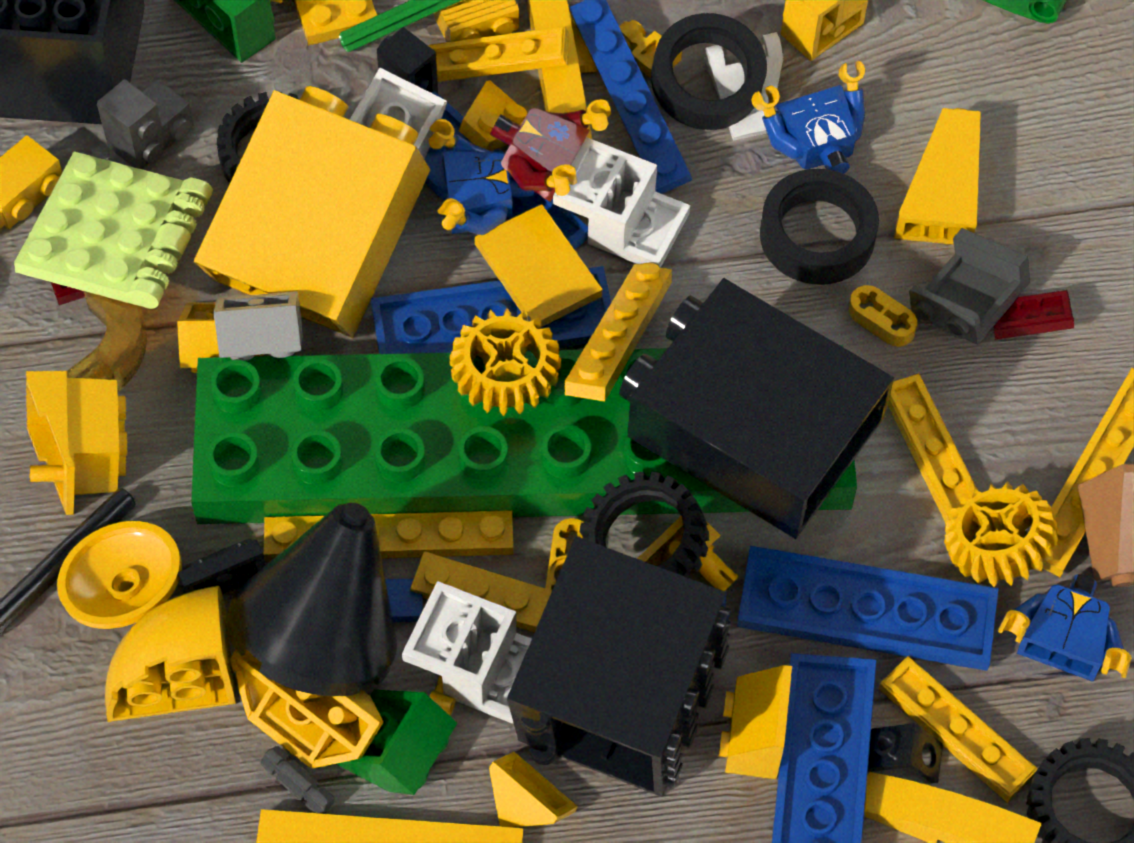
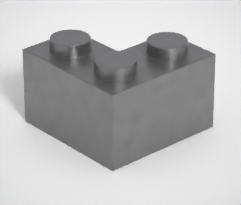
M124 79L97 101L108 148L132 167L142 170L148 164L156 162L168 147L175 141L183 139L194 126L190 104L158 79L142 92Z

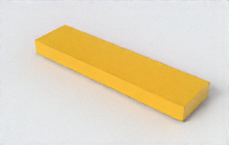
M565 26L430 44L428 46L436 52L437 81L442 82L567 65L569 32Z
M918 373L893 381L888 407L946 522L951 520V508H961V497L973 498L974 488L977 489Z
M909 656L879 684L878 689L925 731L942 742L943 747L1007 803L1034 777L1038 770L1037 767Z

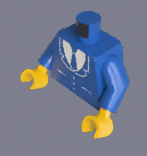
M861 61L856 62L857 75L855 78L847 74L846 63L841 65L838 75L847 84L846 90H843V87L838 85L779 104L777 103L780 95L776 87L771 85L766 87L765 91L769 98L768 103L763 101L760 91L755 92L751 99L752 105L764 112L762 120L772 147L787 157L796 159L804 169L824 165L828 170L846 173L850 168L847 157L853 154L855 142L862 135L865 119L863 89L858 88V81L865 74L864 64Z

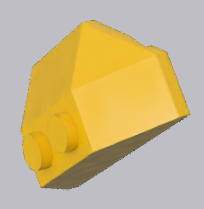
M235 649L230 658L233 672L236 671L238 689L247 719L311 769L361 759L383 724V720L371 696L362 689L359 694L350 696L309 694L286 687L261 674L259 670L262 662L255 658L248 650H246L245 655L241 656Z

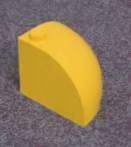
M219 586L192 591L159 605L139 619L126 633L115 650L107 672L105 685L107 722L236 704L233 671L230 663V642L226 627L227 613Z

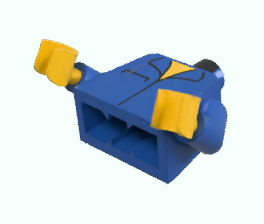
M438 119L429 127L430 131L434 132L429 138L430 147L441 149L445 145L446 151H443V165L447 200L437 210L439 214L446 215L442 221L444 229L451 230L452 234L467 231L477 235H485L512 218V198L534 196V191L522 190L514 178L509 175V172L502 167L501 161L505 156L503 153H494L454 134L452 124L446 119Z
M1083 574L1074 575L1069 588L1058 584L1052 585L1047 594H1035L1014 610L1008 611L998 629V632L1001 634L1003 631H1010L1017 636L1015 641L1020 643L1016 654L1090 681H1094L1101 665L1102 674L1107 675L1109 669H1114L1121 673V678H1126L1132 659L1129 652L1124 650L1116 622L1109 617L1110 605L1093 597L1097 582Z

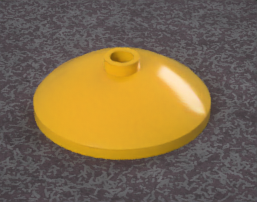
M124 521L105 526L82 539L65 558L57 579L59 599L68 614L83 625L99 629H113L134 624L148 612L165 603L173 594L180 580L178 572L182 571L181 554L171 535L157 525L142 521Z

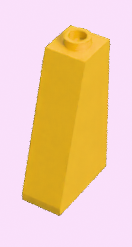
M963 108L942 109L900 208L894 239L954 245L953 238L961 228L975 233L978 207L980 111H970Z

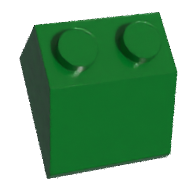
M374 689L370 696L383 720V724L361 759L342 762L336 765L388 792L415 795L417 790L426 782L428 772L439 753L447 747L450 735L457 722L425 692Z

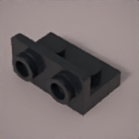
M246 539L182 566V571L178 572L180 578L179 585L183 594L219 586L222 594L243 585L265 566L264 555L257 539L254 541Z

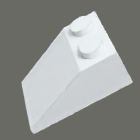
M379 68L349 120L370 128L375 115L383 114L409 125L419 134L414 146L417 147L425 159L430 147L429 138L434 134V132L430 131L429 127L436 120L442 118L447 101Z

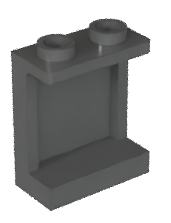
M961 228L953 238L955 254L925 289L914 285L909 290L911 311L921 322L931 323L948 331L958 339H966L978 345L1030 284L1028 256Z

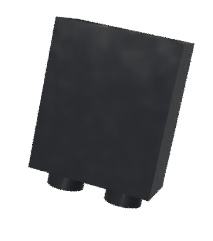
M723 278L705 302L690 295L679 305L666 330V338L671 340L672 344L658 361L647 354H642L627 372L619 391V396L630 402L627 437L787 535L797 539L883 421L894 377Z

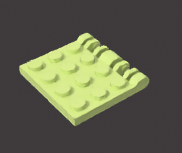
M74 151L14 261L15 272L154 309L159 305L164 289L166 290L170 281L168 280L169 277L164 273L175 272L178 264L177 261L181 259L191 239V234L196 228L197 223L193 218L202 216L205 206L208 204L213 193V188L209 183L200 179L190 177L186 180H180Z

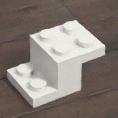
M586 137L571 164L576 170L577 183L575 185L569 184L570 191L565 196L557 195L555 192L553 204L589 218V245L636 264L653 263L661 267L690 214V205L655 192L656 164Z
M437 581L402 652V660L442 676L443 694L455 698L456 702L514 724L507 697L532 639L516 633V611Z

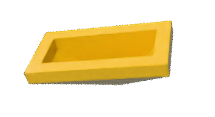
M515 752L493 761L489 767L500 827L554 824L573 814L578 807Z

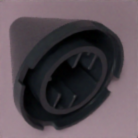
M358 503L336 506L241 585L234 594L226 619L229 638L241 656L245 655L246 650H248L255 658L262 662L259 672L264 676L286 687L309 694L350 696L359 694L363 684L374 681L378 685L388 675L397 652V639L376 524L373 516L364 506Z

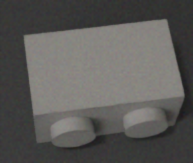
M298 291L217 298L214 308V319L220 358L230 357L232 360L244 361L260 354H271L273 357L282 358L302 350L303 328Z

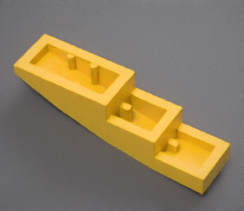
M870 771L867 776L864 816L928 843H937V840L945 843H1035L1041 823L952 791Z

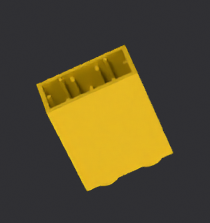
M313 86L305 87L300 100L274 90L194 262L214 281L247 295L298 291L302 318L354 338L431 169L417 147L414 146L419 134L409 125L383 114L375 115L370 128L348 120L344 116L349 106L343 100Z

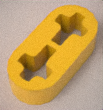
M859 286L852 292L848 312L856 323L892 346L901 347L912 342L917 329V318L910 309L874 286ZM868 301L874 304L873 307L868 306L865 309L860 307V303L866 304ZM901 322L906 325L905 329L899 328L897 331L892 329V324L897 326Z

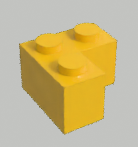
M785 0L781 35L807 59L812 61L864 24L868 0Z

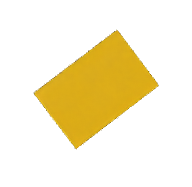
M542 204L500 224L485 235L475 236L476 247L521 312L524 310L528 322L538 317L541 327L602 297L603 289Z

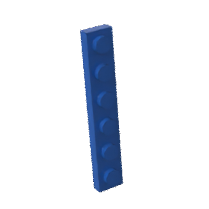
M584 0L569 7L571 16L639 158L657 165L655 192L663 194L692 181L691 174L607 1Z

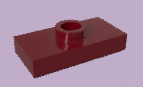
M1068 290L1018 297L993 326L995 340L1074 329V317Z

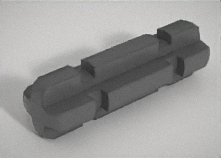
M279 746L270 748L261 759V765L271 775L277 773L276 779L301 802L305 799L307 801L305 806L313 813H326L335 801L334 796L323 786L319 789L317 787L319 782L295 760L290 763L288 761L290 756Z

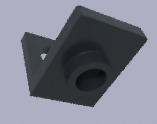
M916 723L872 728L868 772L911 768L930 783H938L943 743ZM924 744L928 746L931 755L929 767L925 765L922 758Z

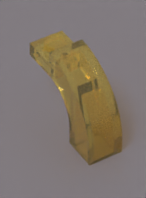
M83 291L88 309L104 323L107 329L99 346L67 371V378L117 380V390L120 391L136 374L146 352L147 329L142 307Z

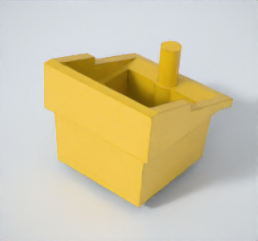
M26 371L27 431L39 462L46 461L47 465H30V482H54L66 515H74V495L115 492L118 489V476H126V396H118L117 380L67 378V371Z

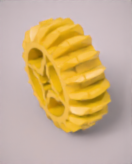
M508 308L504 311L503 316H496L490 309L487 314V320L484 321L475 315L472 321L473 327L463 325L460 331L461 337H455L453 341V351L449 359L450 366H452V380L454 383H458V391L461 396L469 395V402L472 407L483 402V409L486 413L496 406L499 407L500 413L503 416L507 413L508 407H514L521 414L524 410V403L536 408L537 404H539V396L548 398L551 393V386H556L558 382V372L561 369V358L558 355L559 344L557 340H552L553 333L550 327L541 329V322L538 317L528 322L524 310L517 317H513ZM528 350L538 360L535 368L528 365V359L525 358V353ZM477 355L483 359V364L485 365L486 370L482 374L473 365V360Z
M1008 481L1002 488L996 489L990 482L988 491L980 492L974 488L973 498L961 497V508H951V520L945 522L946 535H944V543L955 567H959L960 572L965 578L972 576L978 585L988 578L989 583L994 588L1000 580H1006L1012 587L1015 577L1021 576L1028 581L1031 569L1042 572V560H1052V548L1057 546L1058 525L1050 504H1048L1047 500H1042V496L1039 495L1037 490L1029 492L1024 484L1013 490ZM1031 526L1030 531L1026 535L1025 530ZM976 533V538L971 542L973 536Z

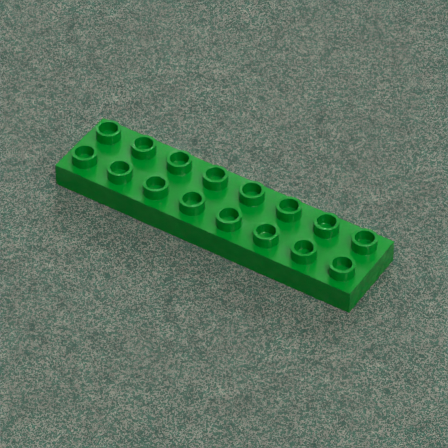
M668 348L634 349L605 402L565 395V380L583 350H559L558 355L561 358V369L558 372V382L556 386H551V393L548 398L539 396V404H537L536 408L524 403V410L521 414L514 407H508V411L504 416L500 413L499 407L494 406L486 413L483 409V402L472 407L469 402V395L461 396L458 391V383H454L451 377L452 366H450L449 359L451 353L312 355L282 358L263 356L253 357L244 361L232 360L230 357L198 358L191 498L197 525L264 523V517L325 516L336 506L347 503H358L367 508L370 514L512 511V517L583 516L587 507L592 509L595 507L591 500L597 493L602 497L607 494L603 488L611 482L614 487L620 485L619 477L627 474L631 480H634L635 472L643 471L648 477H650L651 472L661 473L665 479L668 475L676 479L679 484L682 483L696 499L703 513L750 511L627 437L630 402L619 396L621 384L633 363L642 354H647L658 361ZM527 351L525 358L528 359V365L535 368L538 360L531 351ZM477 355L473 360V365L482 374L486 370L485 365L483 364V359ZM855 459L818 510H852L857 491ZM648 501L635 504L620 515L679 514V512L665 502Z

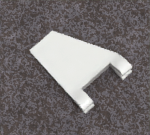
M777 32L762 35L764 42L762 47L767 60V74L761 95L766 103L769 102V98L765 89L770 85L778 89L783 62L782 47ZM721 46L706 47L705 50L708 56L704 57L706 70L713 80L719 100L727 98L736 93L744 83L742 65L740 62L726 65ZM754 107L744 119L729 126L733 141L766 134L767 132L762 120L764 112Z

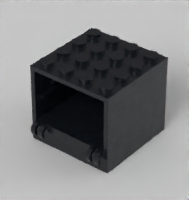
M0 0V118L102 124L97 101L124 79L129 83L131 81L145 9L144 0Z
M575 536L507 697L518 741L545 751L541 752L530 748L529 751L532 759L540 765H548L558 756L663 797L667 786L674 788L683 763H681L683 753H680L682 746L691 747L699 724L696 722L699 713L696 712L698 706L706 708L714 688V684H712L714 678L713 668L721 670L729 650V645L727 644L730 637L728 631L731 622L728 620L731 609L726 608V592Z

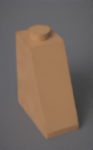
M1122 464L1078 485L1094 580L1096 582L1112 581L1113 587L1134 585V464Z

